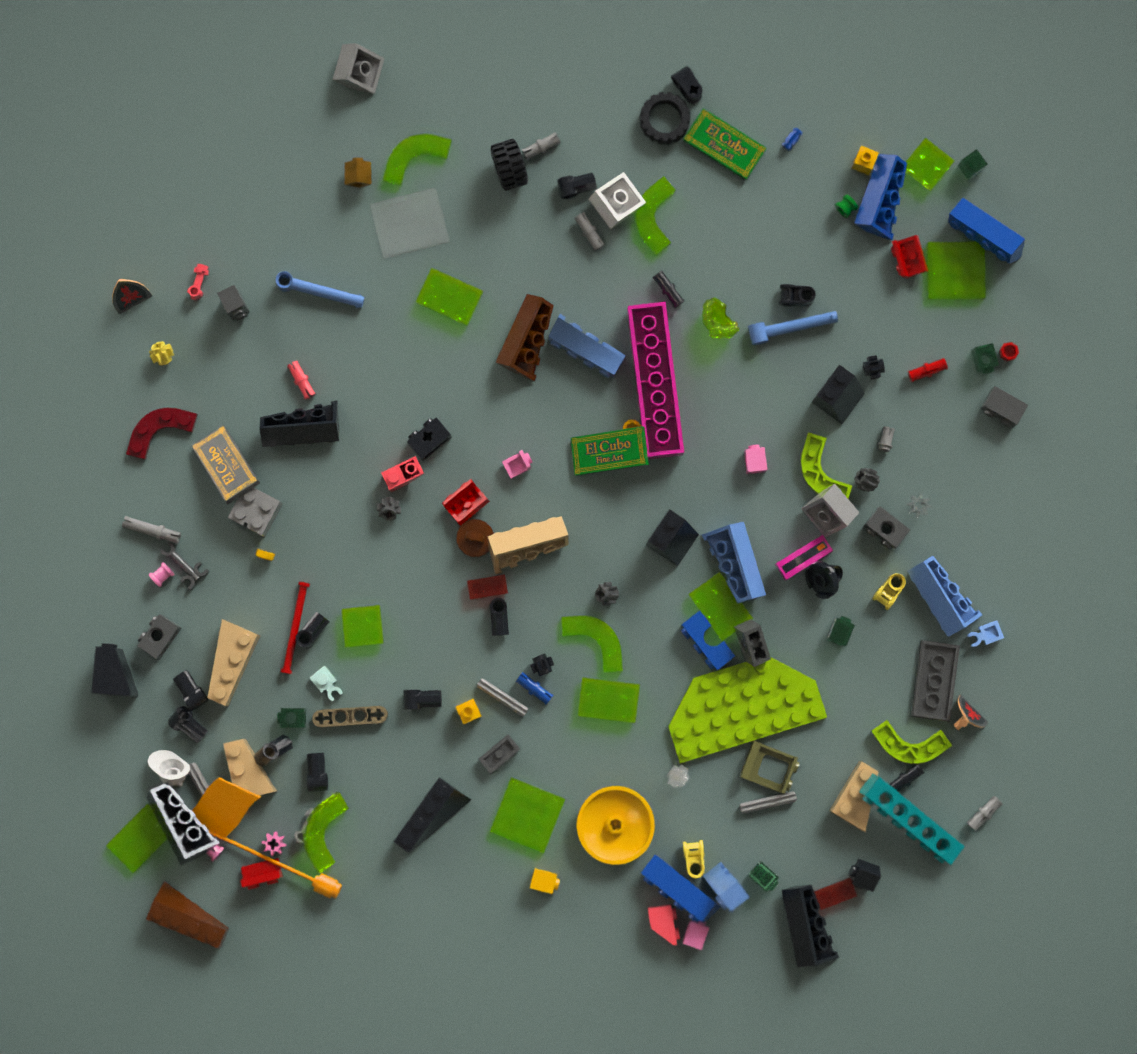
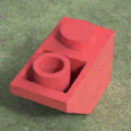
M415 456L381 474L390 492H393L408 485L423 475L424 472Z
M671 904L647 907L651 929L672 945H677L680 935L679 929L674 927V920H677L676 909L672 908Z

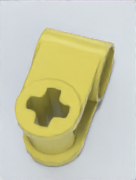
M898 573L890 575L876 591L872 600H877L885 606L886 610H889L906 584L905 577ZM893 577H898L901 581L898 588L893 587L891 584Z
M699 840L697 843L683 842L687 874L692 878H699L704 874L705 870L703 841ZM693 864H698L701 868L700 873L697 875H693L690 872V867Z

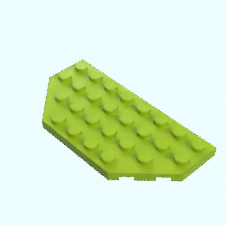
M771 657V660L755 667L748 662H743L693 678L668 727L679 763H683L827 718L816 680Z

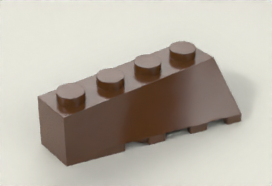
M526 294L496 360L497 364L511 372L535 381L536 375L534 373L536 365L539 366L541 358L538 357L541 346L544 347V332L549 327L553 304L542 297Z
M166 881L163 882L146 917V920L218 949L222 947L229 927L210 913L204 911L199 905L189 900Z

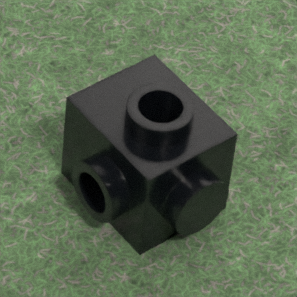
M858 859L849 871L852 885L858 889L874 892L881 878L880 866Z

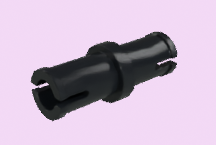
M663 271L652 277L662 289V294L668 297L674 308L685 301L675 289V284H671Z
M915 764L905 773L901 772L899 777L889 785L899 792L904 787H909L911 782L924 774L918 764Z

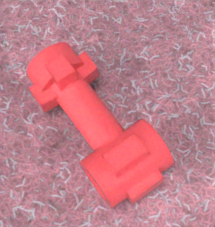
M197 264V267L194 268V273H197L194 285L188 288L187 291L192 300L196 301L203 296L200 288L204 276L209 274V267L206 265Z

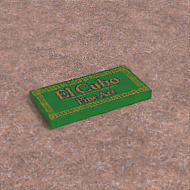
M704 108L683 138L684 142L744 180H747L767 149Z
M643 426L571 437L574 473L576 476L649 465L645 427Z

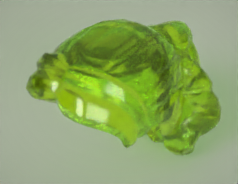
M715 297L710 300L707 299L703 304V324L708 329L711 338H732L740 328L736 321H731V318L726 315L727 305Z

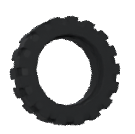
M660 92L658 95H652L649 100L645 101L641 109V129H643L644 135L649 137V140L652 142L656 141L658 142L657 144L663 145V143H666L668 145L674 141L677 142L686 134L689 128L690 110L687 107V103L684 100L682 101L680 96L672 95L673 93L667 92V94ZM660 104L674 106L679 111L681 117L679 126L669 133L655 130L649 120V115L654 107Z

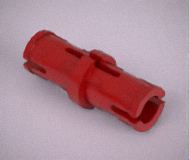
M942 358L929 364L924 363L919 368L909 370L908 376L910 381L914 382L924 377L930 378L932 374L947 370L948 366L945 359Z

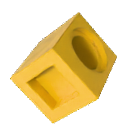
M861 146L851 169L869 175L879 152Z
M474 699L456 706L463 724L482 717Z
M535 868L530 888L553 894V890H558L560 879H557L556 873Z

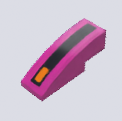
M821 535L777 562L775 566L784 580H787L833 550L825 537Z

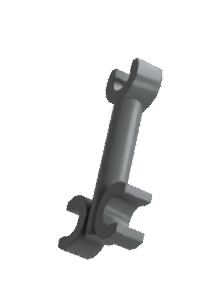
M168 542L167 544L171 547V551L166 553L161 549V553L164 556L171 557L188 574L183 576L180 581L184 583L187 579H190L191 584L188 586V589H193L196 582L201 577L206 576L209 570L206 569L200 573L198 569L202 565L201 562L196 563L193 569L176 552L175 545Z

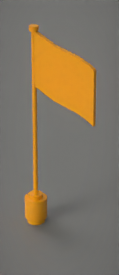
M220 777L206 789L192 811L202 825L204 824L208 828V832L211 835L312 881L313 891L330 899L331 897L337 898L342 888V884L338 880L323 873L313 878L227 838L239 825L250 806L261 796Z

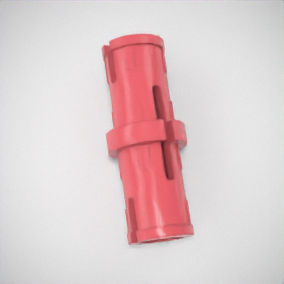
M294 361L292 362L293 365H287L295 379L294 383L300 388L304 399L307 400L311 398L310 396L313 397L316 393L308 382L309 378L302 371L299 362Z

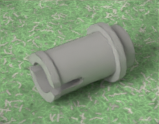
M883 427L880 442L877 444L880 451L890 452V449H892L891 443L895 432L894 428L890 430V427Z

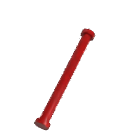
M300 581L298 583L300 587L283 669L281 668L280 672L292 674L291 665L296 646V635L299 631L307 587H310V583Z

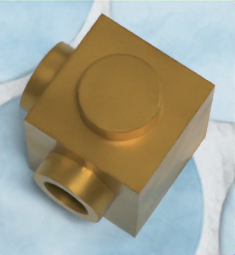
M355 157L352 158V161L344 163L345 185L356 188L371 185V162Z

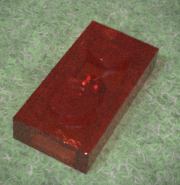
M505 574L467 581L470 600L508 594Z
M850 877L814 891L820 910L857 897Z

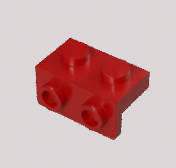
M918 235L899 241H892L891 251L893 256L897 258L898 264L896 268L899 275L908 279L928 272Z
M470 479L468 482L463 483L457 491L449 495L442 502V505L461 526L490 501Z
M263 861L241 867L243 879L240 881L242 888L248 887V890L260 887L259 883L267 882V885L278 883V879L283 877L280 866L269 861Z

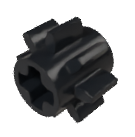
M877 355L868 356L867 361L863 362L865 376L870 375L871 380L880 378V373H885L883 359H877Z
M544 653L532 658L534 664L530 666L533 673L538 672L540 677L552 672L551 666L554 665L551 656L547 658Z

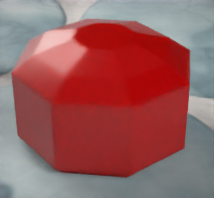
M1012 342L1004 343L999 350L1000 358L1006 362L1015 360L1019 354L1018 346Z

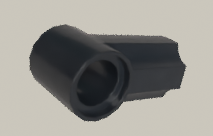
M593 172L576 177L565 176L557 180L561 199H570L579 193L597 189Z
M494 598L490 603L492 636L509 635L507 603L502 598ZM495 601L503 602L504 609L502 611L496 612L493 609Z
M316 611L304 628L297 633V644L303 649L312 647L314 641L330 621ZM309 635V643L301 644V636Z
M188 670L173 678L184 696V702L191 711L209 701L201 687L197 686Z
M403 690L404 710L442 707L441 690Z
M180 706L170 716L168 724L175 731L182 730L198 743L208 730L192 718L193 714L189 708Z
M283 734L272 742L265 744L255 753V762L259 766H267L293 748L292 740L289 736Z
M324 753L307 754L308 792L328 790V776L325 773Z

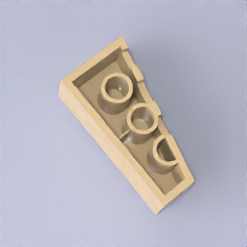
M222 619L208 699L224 706H229L260 635Z

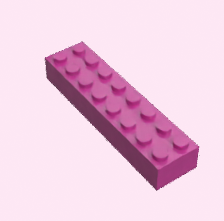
M666 302L628 306L627 316L641 426L645 427L648 459L684 455V445Z

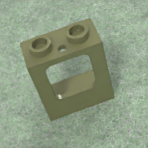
M752 741L739 777L785 794V791L789 792L793 781L790 778L792 773H796L799 767L798 757L763 745L757 741ZM765 755L773 756L788 763L789 766L781 784L758 775L759 767Z

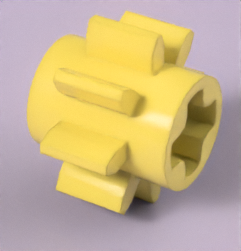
M162 341L153 344L151 347L152 351H149L152 362H158L159 365L168 364L172 360L171 356H174L171 345H165Z

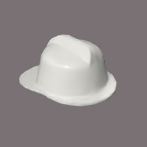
M156 751L148 759L149 767L159 775L163 784L168 782L170 786L176 785L181 787L186 775L190 771L189 764L171 751Z

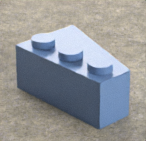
M721 862L703 875L704 879L717 894L715 899L724 910L728 908L730 911H733L749 898L739 882Z

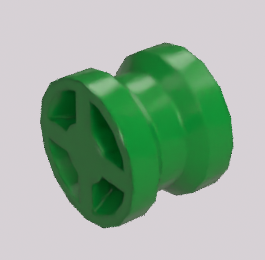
M848 194L843 196L841 202H837L834 205L844 218H848L852 211H856L859 208L855 200Z

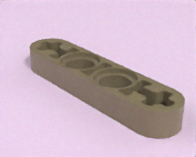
M383 706L324 709L316 711L313 714L312 720L318 727L377 724L387 720L388 711ZM371 709L370 713H377V709H380L385 715L381 717V720H378L377 717H371L372 721H368L369 713L367 710ZM358 710H362L365 713V719L361 722L357 721L354 717ZM340 711L346 714V720L342 723L337 722L335 719V715ZM329 712H333V724H329L330 720H324L323 724L316 720L320 713L323 716H330Z

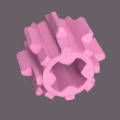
M277 831L274 832L273 837L269 833L266 834L267 841H262L263 844H266L264 852L271 851V856H274L276 851L282 854L281 847L287 846L282 841L285 836L278 837ZM276 839V842L279 843V846H276L273 849V845L270 844V841Z

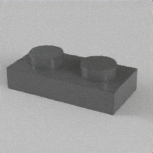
M508 734L483 754L479 761L491 774L518 752L520 748Z

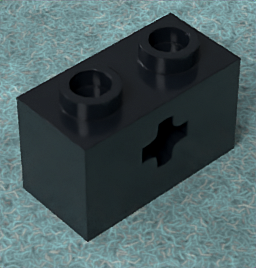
M437 417L428 419L423 424L424 428L419 432L415 430L408 436V445L422 461L452 437ZM426 434L429 436L432 434V441L429 442L428 440H426L424 442V436Z

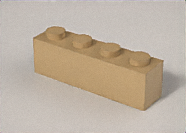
M562 516L552 517L538 523L533 522L524 527H515L509 531L497 532L488 536L489 551L496 575L502 572V568L507 566L514 568L518 566L517 562L524 559L531 561L536 559L535 557L541 552L548 554L569 545L568 533Z

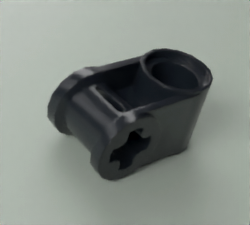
M685 66L671 76L672 82L688 103L697 104L701 101L703 88L688 66Z
M782 284L779 286L781 289L779 305L810 306L814 302L816 293L810 286ZM808 292L811 294L812 298L810 300H804L802 298V293Z

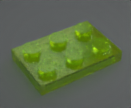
M431 268L416 299V303L468 326L482 297L483 290Z
M720 572L688 594L712 625V629L721 641L735 632V626L753 619L742 602L737 603Z
M582 677L578 716L635 723L640 684Z
M148 803L106 847L134 873L167 840V837Z

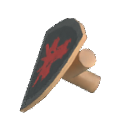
M119 279L113 289L112 303L120 314L151 297L152 294L143 284L137 281Z
M959 695L958 705L963 716L954 723V727L960 730L970 723L973 726L984 728L988 721Z

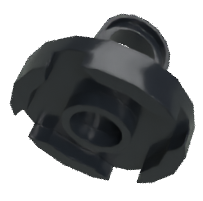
M822 561L810 564L809 569L805 572V579L809 589L813 588L817 592L815 595L821 599H829L837 593L839 581L843 576L842 568L838 565H828Z

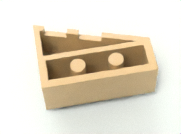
M246 739L223 743L233 784L258 796L277 791L262 766L255 762V753Z
M858 761L829 811L859 830L866 832L871 806L862 800L864 796L859 791L872 774L878 776V771L864 762Z

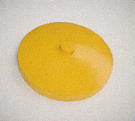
M608 786L595 791L584 801L578 813L577 833L584 849L593 858L603 863L618 865L637 859L647 850L654 835L655 821L649 804L639 793L627 787Z

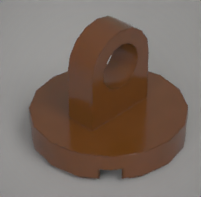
M480 519L466 521L457 532L459 549L470 557L486 555L489 552L488 536L494 534L493 530L487 522Z

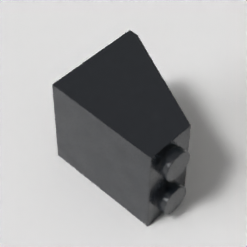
M839 364L812 400V403L843 424L865 393L855 375Z
M669 509L649 538L646 546L678 566L699 534L684 518Z
M102 643L101 647L96 646L91 693L138 697V691L123 649L117 648L115 644Z

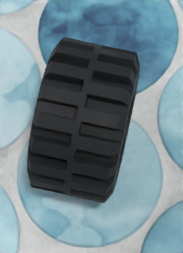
M512 138L491 145L493 163L502 188L508 191L526 185L528 183L527 171L517 142Z

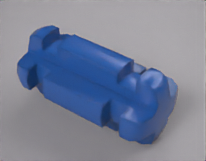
M794 128L793 132H790L785 142L782 143V146L787 150H791L792 146L800 139L799 136H802V131Z

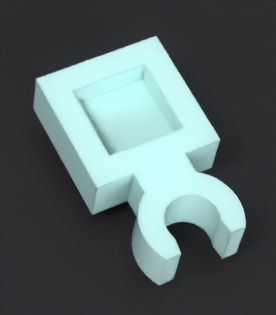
M323 666L310 677L321 693L325 690L328 691L327 695L331 701L335 700L332 696L333 691H338L340 695L343 694L339 687L333 685L337 680L326 666Z

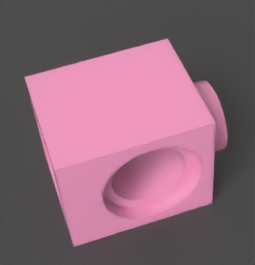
M759 445L748 446V449L744 451L747 474L766 472L765 447L760 448Z
M689 920L682 943L702 950L709 931L706 922L702 923L699 921L696 923L693 920Z

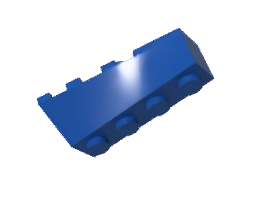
M890 154L878 155L854 222L855 225L864 231L888 240H893L894 233H891L893 224H896L897 216L894 215L896 205L900 204L901 199L899 188H903L907 162L899 156Z
M962 198L949 213L948 223L953 229L960 230L968 239L975 240L983 249L990 250L996 254L997 258L1001 261H1006L1010 264L1021 258L1025 238L974 204Z
M657 855L653 856L641 872L645 876L643 880L650 886L654 884L660 888L658 892L666 899L669 896L674 899L675 902L673 904L681 911L684 908L689 911V917L696 923L699 921L705 923L721 907Z

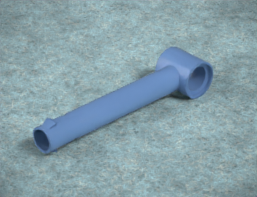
M282 271L276 276L277 287L283 292L296 290L356 306V308H362L365 297L360 294H350L295 279L286 271ZM288 278L290 282L288 285L283 286L280 284V280Z
M836 311L769 326H765L764 322L755 323L748 326L752 345H759L768 342V337L838 322V316Z

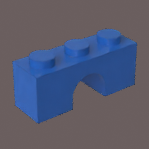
M699 610L681 624L683 629L680 631L686 639L691 638L695 643L692 646L699 655L702 653L706 657L704 662L711 670L714 668L717 671L733 659L735 655L724 641L717 646H709L705 643L704 632L712 625Z

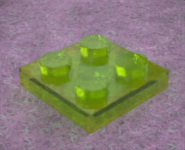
M924 138L907 159L906 172L931 191L955 160L927 138Z
M380 605L341 609L346 648L384 644Z

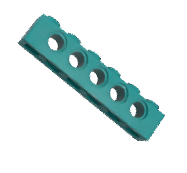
M872 774L860 789L859 793L864 796L862 798L863 801L870 806L873 804L877 806L878 809L876 811L885 818L888 815L893 819L891 823L898 829L904 828L906 830L905 835L913 841L915 839L921 842L919 846L928 853L930 850L935 853L933 857L940 863L946 862L951 865L965 846L879 776ZM885 793L884 800L880 802V795ZM899 805L898 812L894 813L895 806ZM913 817V822L908 825L909 818ZM927 828V834L922 836L923 830ZM942 840L941 846L937 848V842Z

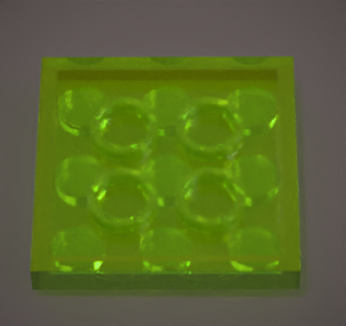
M927 242L928 299L986 298L985 249L978 242Z
M511 777L490 832L544 853L565 798Z

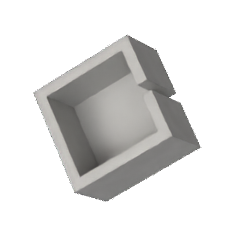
M252 488L237 499L228 518L265 537L283 503L256 488Z

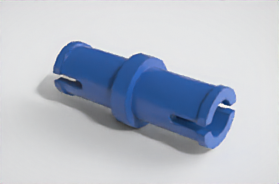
M524 672L515 681L528 690V694H533L545 705L553 697V694L541 687L538 681L535 682Z

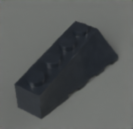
M337 400L330 401L331 405L322 406V404L314 405V408L309 410L295 409L291 414L281 412L260 417L259 430L262 447L339 441Z
M439 777L393 842L410 853L471 799Z
M168 782L149 791L146 798L181 866L199 858L220 844L208 832V828L204 824L202 825L195 817V813L189 810L183 803L184 801Z
M812 884L783 889V901L797 968L817 966L839 958L837 951L834 952L831 946L833 943L832 937L827 935L825 930L826 921L819 914L820 906Z

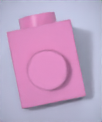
M523 450L502 461L510 479L530 470V464L533 463L528 452L524 454Z

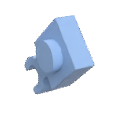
M997 620L978 627L980 633L970 632L967 634V637H976V642L970 644L971 647L978 646L982 640L987 645L1004 638Z

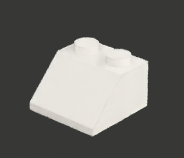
M624 172L597 189L589 198L610 229L626 220L646 203Z

